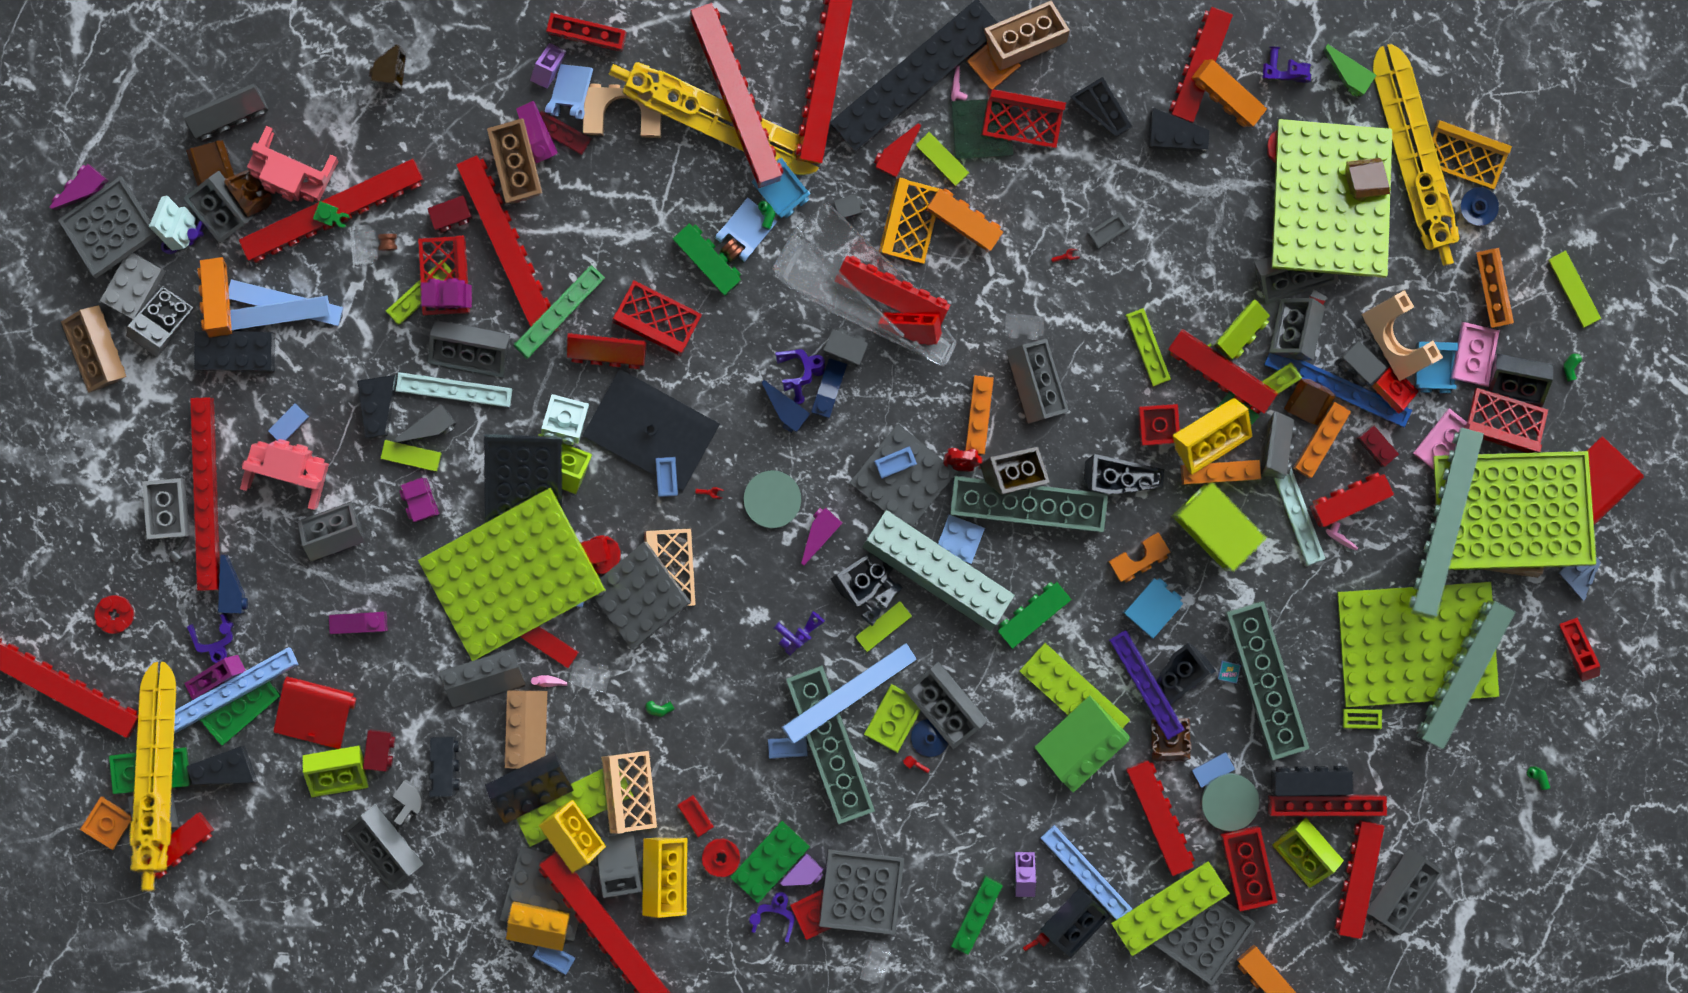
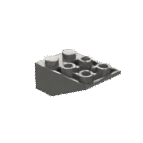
M162 286L128 325L126 336L158 358L174 338L194 307Z
M634 833L601 838L606 845L597 855L603 898L641 892L643 888Z

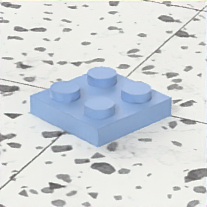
M948 515L938 544L961 560L972 564L985 528Z

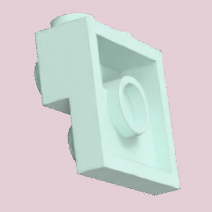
M163 196L149 227L172 251L184 249L190 243L187 231L190 228H196L194 224L196 218L186 207L179 208L168 196Z
M552 394L541 434L544 436H561L563 443L567 445L579 444L589 404Z

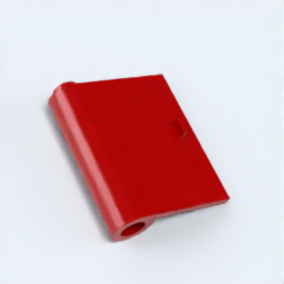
M1603 436L1587 450L1594 525L1644 478L1643 474Z
M286 676L273 732L341 749L348 713L350 709L355 708L357 698L351 692Z

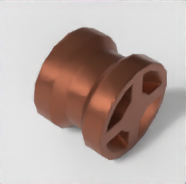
M397 234L378 235L380 240L379 251L398 250L395 244Z
M733 238L720 251L722 254H726L728 260L732 262L741 254L744 248L738 246Z

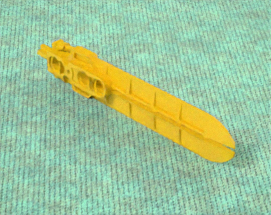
M1387 44L1394 70H1390L1384 46L1380 47L1373 64V73L1376 74L1375 82L1388 127L1392 129V141L1416 225L1422 235L1421 239L1426 250L1438 249L1442 265L1447 266L1454 263L1449 245L1459 241L1454 210L1410 61L1398 47ZM1394 74L1396 75L1397 82L1400 88V92L1402 95L1401 98L1398 97L1396 91V87L1392 75ZM1400 102H1404L1410 125H1406ZM1409 129L1412 130L1418 151L1417 153H1414V149L1408 132ZM1418 156L1420 158L1421 165L1423 168V172L1421 173L1416 160V157ZM1421 178H1428L1430 180L1429 186H1421L1419 183ZM1427 196H1433L1436 202L1433 205H1427L1424 199ZM1441 218H1451L1452 227L1450 228V231L1448 224L1441 221ZM1425 222L1432 224L1428 231L1429 236L1425 234L1422 228ZM1442 232L1446 235V239L1443 242H1439L1435 239V235Z
M639 62L633 65L631 71L615 64L612 65L609 75L626 82L622 90L624 95L632 100L636 99L645 107L657 113L670 117L743 151L734 127L717 120L721 118L732 124L722 99L683 82L681 79L666 72L649 68L650 66ZM648 72L658 74L657 83L653 82V79L651 75L648 74ZM637 76L641 78L642 85H634L632 81L633 77ZM649 93L651 98L648 101H644L638 97V94ZM669 93H674L677 96L676 102L668 100ZM685 102H693L694 110L686 109ZM701 109V110H703V111H706V112H708V113L714 115V118H712V117H710V116H708V115H706V114H704V113H701V112H699L698 110ZM762 118L763 129L766 128L769 134V144L772 142L792 151V154L773 146L776 151V160L781 157L791 171L797 175L811 174L819 169V167L811 163L796 160L794 151L796 144H799L800 136Z
M158 662L153 663L147 669L140 685L134 807L130 845L133 851L131 869L135 872H143L142 891L154 890V872L166 870L168 856L166 851L167 846L170 844L171 836L170 804L176 680L173 671L165 662H161L159 686ZM154 800V805L150 807L151 801ZM153 819V824L149 827V822ZM159 843L164 844L162 852L158 848ZM151 857V862L147 865V860Z

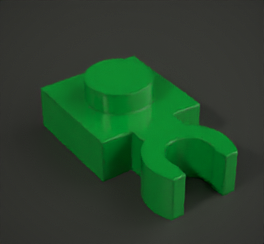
M319 201L313 219L330 226L335 221L341 228H346V225L341 223V218H350V216L346 213L337 214L339 208Z

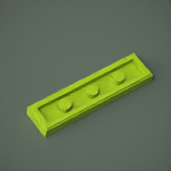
M1564 251L1548 259L1582 327L1584 328L1601 319L1568 253Z
M446 263L441 266L448 273L452 271ZM436 265L428 274H431L438 266ZM439 268L432 277L444 280L448 275ZM421 279L386 310L398 325H401L421 306Z
M1144 308L1125 315L1152 387L1171 380Z

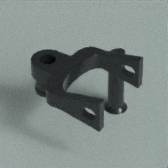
M890 577L881 585L887 591L874 598L878 603L877 606L873 608L867 602L860 605L866 611L861 617L871 626L874 625L880 613L887 608L888 604L903 589L898 582L895 583Z

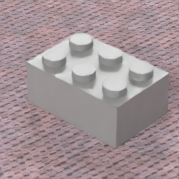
M132 253L123 259L100 301L134 319L150 301L166 271Z
M185 479L142 481L147 539L190 536Z

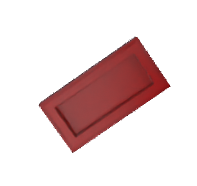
M694 795L677 805L697 837H700L714 827Z

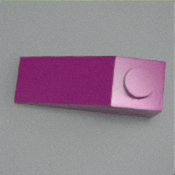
M532 101L516 108L519 119L524 118L535 163L537 164L558 154L535 102Z
M826 507L824 510L819 508L813 515L815 520L812 522L801 562L803 565L813 557L842 524Z
M387 611L329 615L330 634L388 631Z
M235 655L222 659L184 684L192 700L246 670L239 656Z

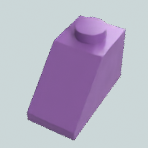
M549 43L535 63L530 81L548 88L555 78L567 51Z
M806 853L780 883L783 886L810 885L813 881L817 883L823 876L821 873L823 868Z

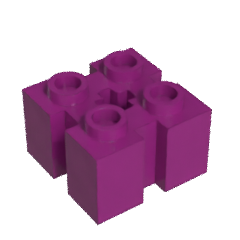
M428 279V283H421V306L435 309L472 308V285L465 284V280L446 279V281Z
M422 477L401 485L402 490H399L402 500L408 503L409 507L406 508L409 519H413V522H420L440 514L427 478Z

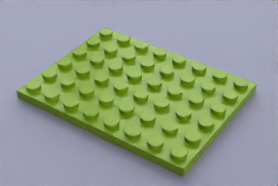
M1284 119L1277 121L1272 244L1273 269L1386 278L1388 276L1390 194L1381 197L1369 196L1361 201L1356 200L1350 194L1345 171L1346 162L1381 158L1389 186L1391 187L1392 129Z
M1588 451L1478 454L1449 570L1596 565ZM1449 455L1433 456L1436 505H1440L1441 498H1438L1441 486L1444 487L1446 480H1443L1445 469H1449L1450 462L1447 461Z
M551 488L418 560L472 661L605 591Z
M1491 582L1444 585L1437 616L1434 620L1411 614L1410 601L1412 596H1416L1417 589H1414V587L1337 592L1345 707L1435 701L1434 695L1439 687H1443L1445 683L1443 678L1447 671L1452 670L1454 666L1452 661L1457 653L1460 654L1463 647H1461L1464 638L1466 636L1469 637L1472 632L1470 627L1475 619L1478 620L1482 604L1484 602L1487 603V601H1493ZM1496 650L1470 699L1499 697Z

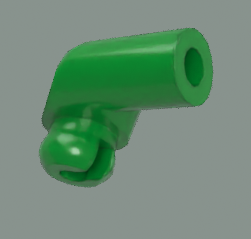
M761 201L758 204V209L764 216L761 227L770 230L775 218V211L770 203Z
M1571 354L1563 365L1567 382L1577 379L1574 369L1582 362L1580 354Z
M648 701L645 705L647 713L657 717H662L675 710L671 701L663 706L656 705L654 701Z
M1536 766L1528 768L1527 776L1539 781L1541 790L1550 788L1548 777L1544 770Z

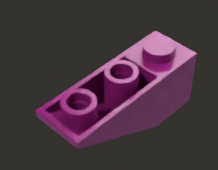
M89 164L83 165L78 169L76 173L78 175L65 184V190L51 200L50 208L59 210L88 199L100 191L108 183V180Z

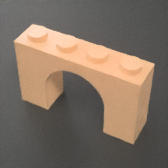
M590 84L584 102L583 133L585 135L604 136V116L610 103L621 98L632 100L622 93L623 88H620V85L611 84L607 88L601 87V84ZM649 93L638 94V97L648 101L651 95ZM636 99L632 100L641 109V137L661 138L662 114L645 107Z
M1405 290L1362 314L1366 325L1370 328L1375 341L1379 344L1384 357L1388 360L1399 381L1443 358L1434 341L1418 349L1410 350L1401 346L1396 340L1393 333L1395 319L1414 307Z

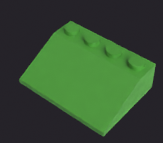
M1089 695L1035 746V749L1058 778L1072 792H1075L1129 741L1130 736Z

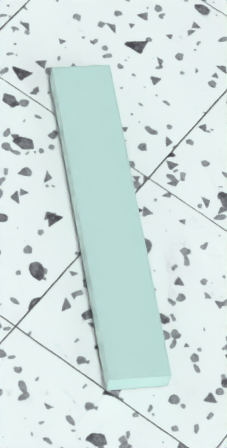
M398 372L396 392L510 408L513 390L512 388Z
M1291 468L1290 474H1287L1284 479L1274 478L1305 563L1308 566L1324 560L1325 556Z

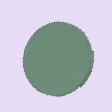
M765 471L756 475L748 483L744 492V506L749 517L757 524L767 528H778L791 522L798 514L801 506V493L798 485L789 475L780 471Z
M1226 773L1216 777L1206 785L1201 797V806L1205 817L1213 826L1225 831H1235L1246 827L1255 818L1259 809V795L1254 785L1247 778L1235 773Z

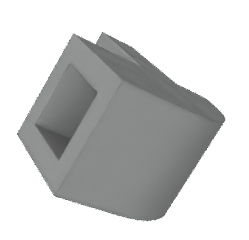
M404 780L393 795L394 798L405 805L394 820L399 825H402L404 822L407 824L413 816L412 811L419 814L424 804L421 791L408 780Z

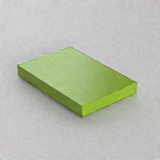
M891 684L864 735L898 753L921 710L904 690Z

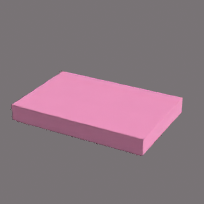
M1462 322L1458 338V351L1455 353L1450 379L1489 387L1500 330Z
M1448 408L1413 454L1434 470L1433 456L1449 455L1450 450L1454 451L1455 444L1452 443L1455 432L1458 433L1461 427L1464 428L1467 422Z

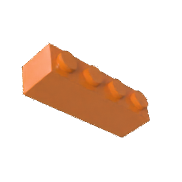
M1213 59L1205 60L1192 76V79L1196 81L1195 85L1201 90H1206L1210 94L1209 97L1214 102H1219L1226 113L1235 116L1237 123L1243 127H1253L1267 110L1261 102Z
M945 188L944 190L939 189L925 210L986 252H990L1003 233L1000 230L1001 226L994 221L988 222L984 219L985 215L977 210L974 212L969 209L970 205L961 199L958 201L953 198L954 194Z
M1499 248L1476 252L1491 328L1514 323Z
M223 257L200 260V268L197 271L202 285H199V293L203 297V302H200L201 313L204 314V319L201 320L202 329L207 332L209 337L232 334L227 265Z
M974 375L965 451L974 449L978 451V454H985L993 377Z
M1336 402L1330 404L1295 463L1294 470L1308 478L1313 477L1351 411Z
M1260 460L1210 463L1194 474H1191L1185 465H1181L1182 485L1261 479Z
M1252 945L1236 959L1240 963L1237 967L1244 975L1247 972L1252 977L1250 982L1257 989L1261 987L1265 993H1296L1255 945Z

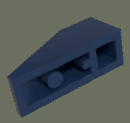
M829 358L811 413L830 419L847 367L846 363Z
M763 380L761 383L781 422L784 423L782 427L790 433L793 430L797 433L810 416V413Z
M220 555L218 613H244L248 608V598H245V592L228 555Z

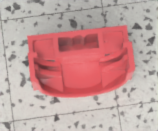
M266 126L259 142H254L251 148L253 155L247 165L250 175L260 179L266 191L273 194L278 192L282 194V198L292 202L293 199L299 201L302 197L312 203L313 201L319 202L338 164L337 157L330 154L324 169L320 172L269 149L274 133L272 128Z
M278 439V441L270 444L261 441L252 444L248 460L244 461L242 469L245 471L240 487L241 490L247 491L248 488L250 489L254 476L258 473L312 488L308 508L313 510L318 508L329 466L328 463H324V459L312 457L313 451L308 450L307 446L300 444L292 446L289 445V441Z

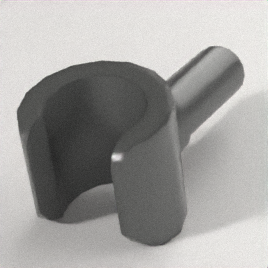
M184 537L180 545L170 553V558L175 563L183 558L180 551L189 538Z

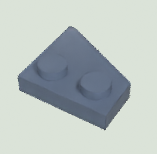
M1596 557L1595 566L1564 567L1558 573L1577 596L1584 601L1601 562Z

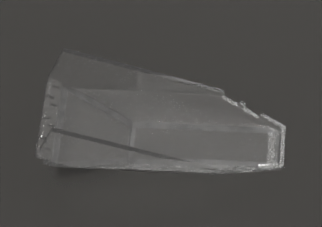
M828 202L796 227L797 229L793 230L772 267L776 273L775 276L780 281L834 315L943 367L948 363L957 342L945 325L941 327L942 335L937 345L913 342L905 338L904 334L883 315L884 312H902L860 293L839 273L846 256H855L866 265L876 266L878 271L891 273L896 277L895 279L909 282Z

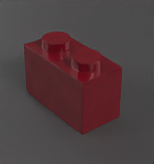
M464 195L427 208L435 230L441 233L452 230L451 226L457 224L459 226L469 224V220L473 219Z
M1375 425L1370 426L1356 438L1381 467H1385L1399 455Z
M368 730L363 769L388 771L389 767H392L393 756H390L391 748L395 747L396 737H393V732Z

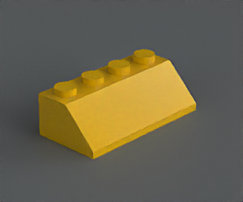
M1232 398L1173 435L1175 449L1191 474H1194L1253 437L1248 408L1235 398Z
M644 838L642 916L659 918L686 915L687 838Z

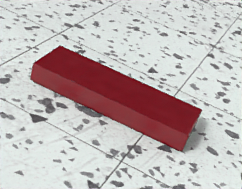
M541 110L540 115L551 138L583 155L591 138Z

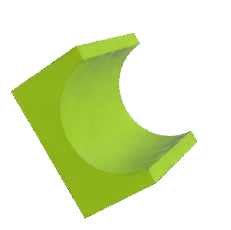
M1210 483L1208 486L1203 484L1172 515L1176 522L1224 571H1234L1267 539L1213 483Z

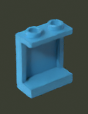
M780 157L776 160L783 169L779 182L762 188H758L755 178L751 182L765 200L770 203L780 218L783 216L787 218L794 212L793 208L798 204L802 206L809 200L810 192Z
M1417 342L1416 349L1430 342ZM1434 342L1443 358L1415 373V388L1420 389L1422 393H1432V389H1440L1439 393H1451V390L1456 389L1455 380L1450 378L1455 353L1458 351V343Z
M1153 578L1135 601L1123 612L1151 638L1158 634L1184 604L1180 601L1182 597L1175 591L1171 593L1166 589L1168 585L1160 578L1158 580Z

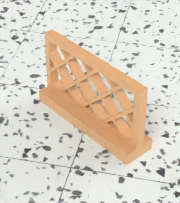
M691 529L644 531V542H648L656 555L659 557L664 551L671 558L665 565L666 568L673 560L681 567L675 576L672 573L670 574L682 586V591L686 589L690 593L691 603L688 606L695 605ZM679 533H687V542L683 546L674 540ZM657 534H665L670 541L662 547L657 543ZM672 541L680 548L674 556L665 550ZM682 550L688 555V561L684 565L675 559ZM683 569L689 574V580L685 585L676 578Z
M649 751L602 756L610 833L619 834L656 828ZM638 756L644 757V764L641 769L634 763ZM622 758L628 762L623 771L618 767V759ZM631 766L638 771L633 779L626 774ZM641 774L646 777V783L643 788L636 783ZM623 777L630 781L625 790L620 785ZM633 785L640 790L635 798L628 793ZM643 793L648 796V803L645 807L638 802ZM625 796L633 801L628 809L622 804ZM635 804L642 809L638 817L630 812ZM645 812L650 815L651 824L645 825L640 821ZM629 815L635 821L630 827L625 828L624 820Z

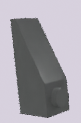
M440 404L396 437L395 440L400 443L438 436L443 433L447 435L455 429L453 426L456 422L445 407Z

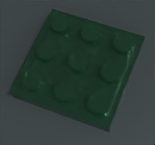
M988 99L952 101L956 159L1013 156L1012 140L982 135ZM992 102L991 110L996 115L1003 108L1000 103ZM1006 112L997 117L1002 126L1011 121ZM995 120L988 124L987 132L995 133L1000 129ZM1011 124L1005 128L1009 136H1012Z

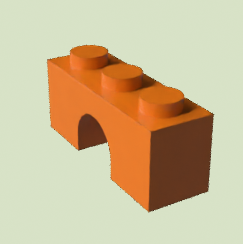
M1159 532L1141 542L1145 549V555L1140 561H1132L1126 552L1108 561L1120 582L1124 580L1127 583L1135 578L1134 574L1141 570L1143 573L1152 568L1150 564L1157 561L1160 563L1168 558L1167 554L1170 553V550Z

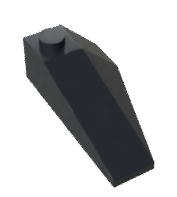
M1094 454L1085 461L1084 480L1090 491L1106 495L1163 488L1164 469Z
M869 553L830 578L841 596L855 607H858L875 595L894 568L872 553Z
M1188 642L1171 656L1156 681L1169 704L1172 705L1213 675L1216 670L1206 656ZM1143 699L1141 705L1153 719L1154 716Z

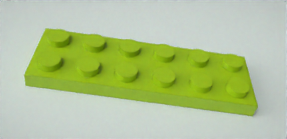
M1046 643L1019 670L1067 715L1090 695L1122 729L1130 721L1125 714Z
M603 768L572 783L574 791L516 818L530 847L547 839L539 825L554 811L571 800L575 802L586 819L607 809ZM625 777L620 781V785L624 790L629 785ZM630 789V791H629L628 793H629L631 796H634L633 793H632V791H631V789ZM625 796L624 799L622 800V802L625 801V800H627V799H629V798H628L627 796Z
M1207 861L1111 924L1133 956L1230 893L1210 862Z

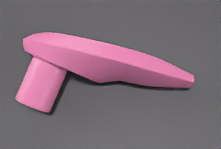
M958 66L952 83L951 99L952 101L959 99L965 102L968 95L960 92V67Z
M1334 522L1331 529L1326 530V533L1335 541L1348 548L1358 550L1344 535L1337 533L1340 523Z
M541 675L531 679L533 685L542 687L567 686V682L553 676Z

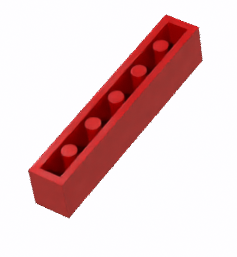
M1211 7L1209 11L1205 10L1202 21L1205 22L1202 29H1198L1195 37L1198 40L1197 45L1191 48L1188 56L1191 58L1190 64L1185 65L1182 75L1185 76L1183 83L1179 82L1175 92L1178 94L1176 101L1172 100L1169 111L1172 112L1171 115L1190 123L1194 122L1205 90H1201L1195 85L1196 81L1192 79V76L1205 60L1213 59L1216 62L1233 14Z
M846 256L835 281L902 313L939 315L940 325L942 324L950 307V304L945 299L935 298L924 289L918 290L907 281H899L891 273L878 271L876 266L866 265L855 256Z
M1183 329L1168 349L1171 351L1170 355L1179 361L1183 359L1187 362L1186 366L1194 371L1198 369L1203 373L1202 376L1210 382L1216 381L1219 383L1218 387L1227 393L1231 391L1235 394L1234 398L1242 403L1246 401L1251 405L1250 408L1258 414L1261 412L1265 414L1278 395L1277 391Z
M1146 759L1126 768L1171 875L1174 876L1193 868L1192 862L1195 859L1192 852H1187L1186 838L1177 829L1180 824L1176 815H1171L1169 810L1172 808L1168 797L1164 798L1162 794L1164 787L1161 780L1157 781L1154 774L1157 771L1153 762L1149 763Z
M1268 795V814L1271 816H1387V796Z
M1359 820V823L1355 824L1353 833L1356 835L1355 843H1351L1350 854H1352V857L1346 866L1348 877L1347 880L1343 881L1342 885L1344 897L1339 901L1338 910H1341L1340 916L1336 918L1334 929H1337L1336 933L1339 935L1362 939L1385 827L1382 824Z

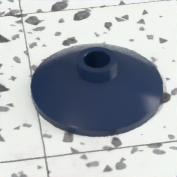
M1477 187L1465 193L1461 200L1460 209L1466 221L1473 225L1482 226L1495 219L1499 211V202L1492 191L1487 188ZM1476 204L1481 205L1480 211L1475 209Z
M929 719L920 721L913 728L911 741L914 749L919 754L926 757H934L943 753L949 743ZM930 734L934 736L932 742L927 740V736Z

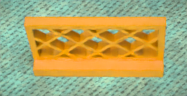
M1437 120L1432 139L1436 146L1435 149L1436 151L1438 150L1442 159L1439 163H1443L1445 166H1441V170L1495 189L1512 146ZM1438 132L1445 134L1449 142L1438 146L1436 142ZM1458 140L1464 141L1467 149L1456 153L1452 143ZM1450 145L1454 155L1444 159L1440 149ZM1481 147L1485 155L1474 159L1471 149ZM1468 151L1472 161L1462 165L1458 155ZM1495 153L1503 155L1500 163L1492 166L1488 156ZM1456 157L1460 167L1454 170L1448 169L1445 161ZM1486 158L1490 168L1480 172L1476 162ZM1474 163L1478 173L1471 177L1467 176L1464 167ZM1492 170L1494 174L1492 184L1484 182L1481 174Z
M904 178L896 179L878 253L922 264L925 263L936 217L931 214V218L924 222L919 212L926 209L929 204L923 194L928 191L937 192L939 188L916 183ZM908 185L916 187L919 192L912 199L907 194ZM921 196L926 206L917 211L912 201ZM910 203L915 213L906 218L902 211L903 206ZM917 215L921 225L913 229L908 219ZM905 221L910 232L901 236L898 226ZM923 226L927 235L926 238L920 241L914 231ZM912 233L917 243L908 248L903 238ZM901 240L906 250L901 253L893 252L894 243ZM917 245L922 250L921 259L914 257L910 251Z

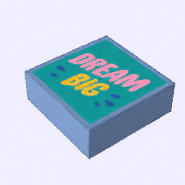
M1221 661L1217 679L1237 684L1241 665Z

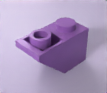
M1015 852L1016 897H1035V852Z

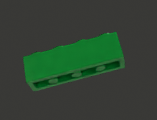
M689 223L672 239L719 291L726 296L742 281L739 278L742 274L735 267L731 269L728 266L727 262L729 260L722 253L717 254L714 250L716 246L709 238L705 240L701 236L703 232L696 224L692 226Z
M1049 582L1042 588L1044 590L1042 594L1032 596L1028 600L1030 604L1025 608L1020 606L1013 612L1015 615L1010 620L1006 618L998 625L1000 628L997 631L1012 649L1072 600L1058 582L1054 584Z
M984 875L951 942V947L969 955L1003 887L1002 883Z

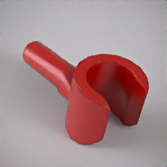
M1068 249L1066 254L1051 258L1052 262L1064 259L1078 260L1079 256H1072V253L1078 251V249Z
M713 487L711 490L696 489L695 493L710 495L712 498L721 500L722 497L717 496V492L724 490Z
M909 755L903 760L909 769L915 765L926 773L930 771L929 768L917 762L913 756Z
M1040 933L1033 942L1024 946L1023 949L1027 951L1038 943L1044 947L1049 942V938L1044 933Z

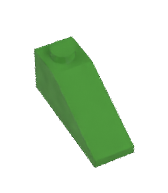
M1327 44L1323 51L1344 86L1348 88V92L1353 96L1358 97L1359 95L1362 97L1376 77V74Z

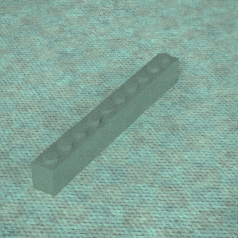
M1461 427L1459 432L1454 434L1452 441L1455 444L1454 451L1450 450L1447 460L1450 462L1449 469H1445L1443 480H1446L1444 487L1441 486L1438 498H1441L1440 505L1435 506L1433 516H1436L1435 523L1430 525L1428 534H1431L1430 542L1426 541L1424 552L1427 553L1426 558L1421 560L1419 571H1422L1421 577L1416 579L1414 589H1417L1416 596H1412L1409 605L1412 608L1411 614L1433 620L1437 616L1484 433Z

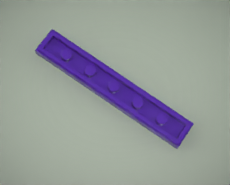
M1127 630L1110 639L1109 641L1167 740L1184 731V727Z

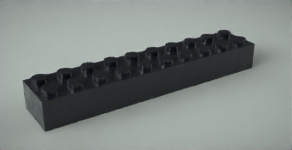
M974 0L830 121V125L850 149L856 153L987 43L984 29L998 22L979 0Z

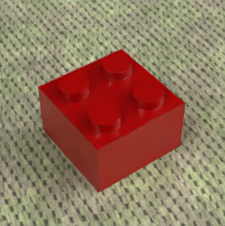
M1178 404L1138 407L1140 446L1174 444L1173 435L1180 431Z

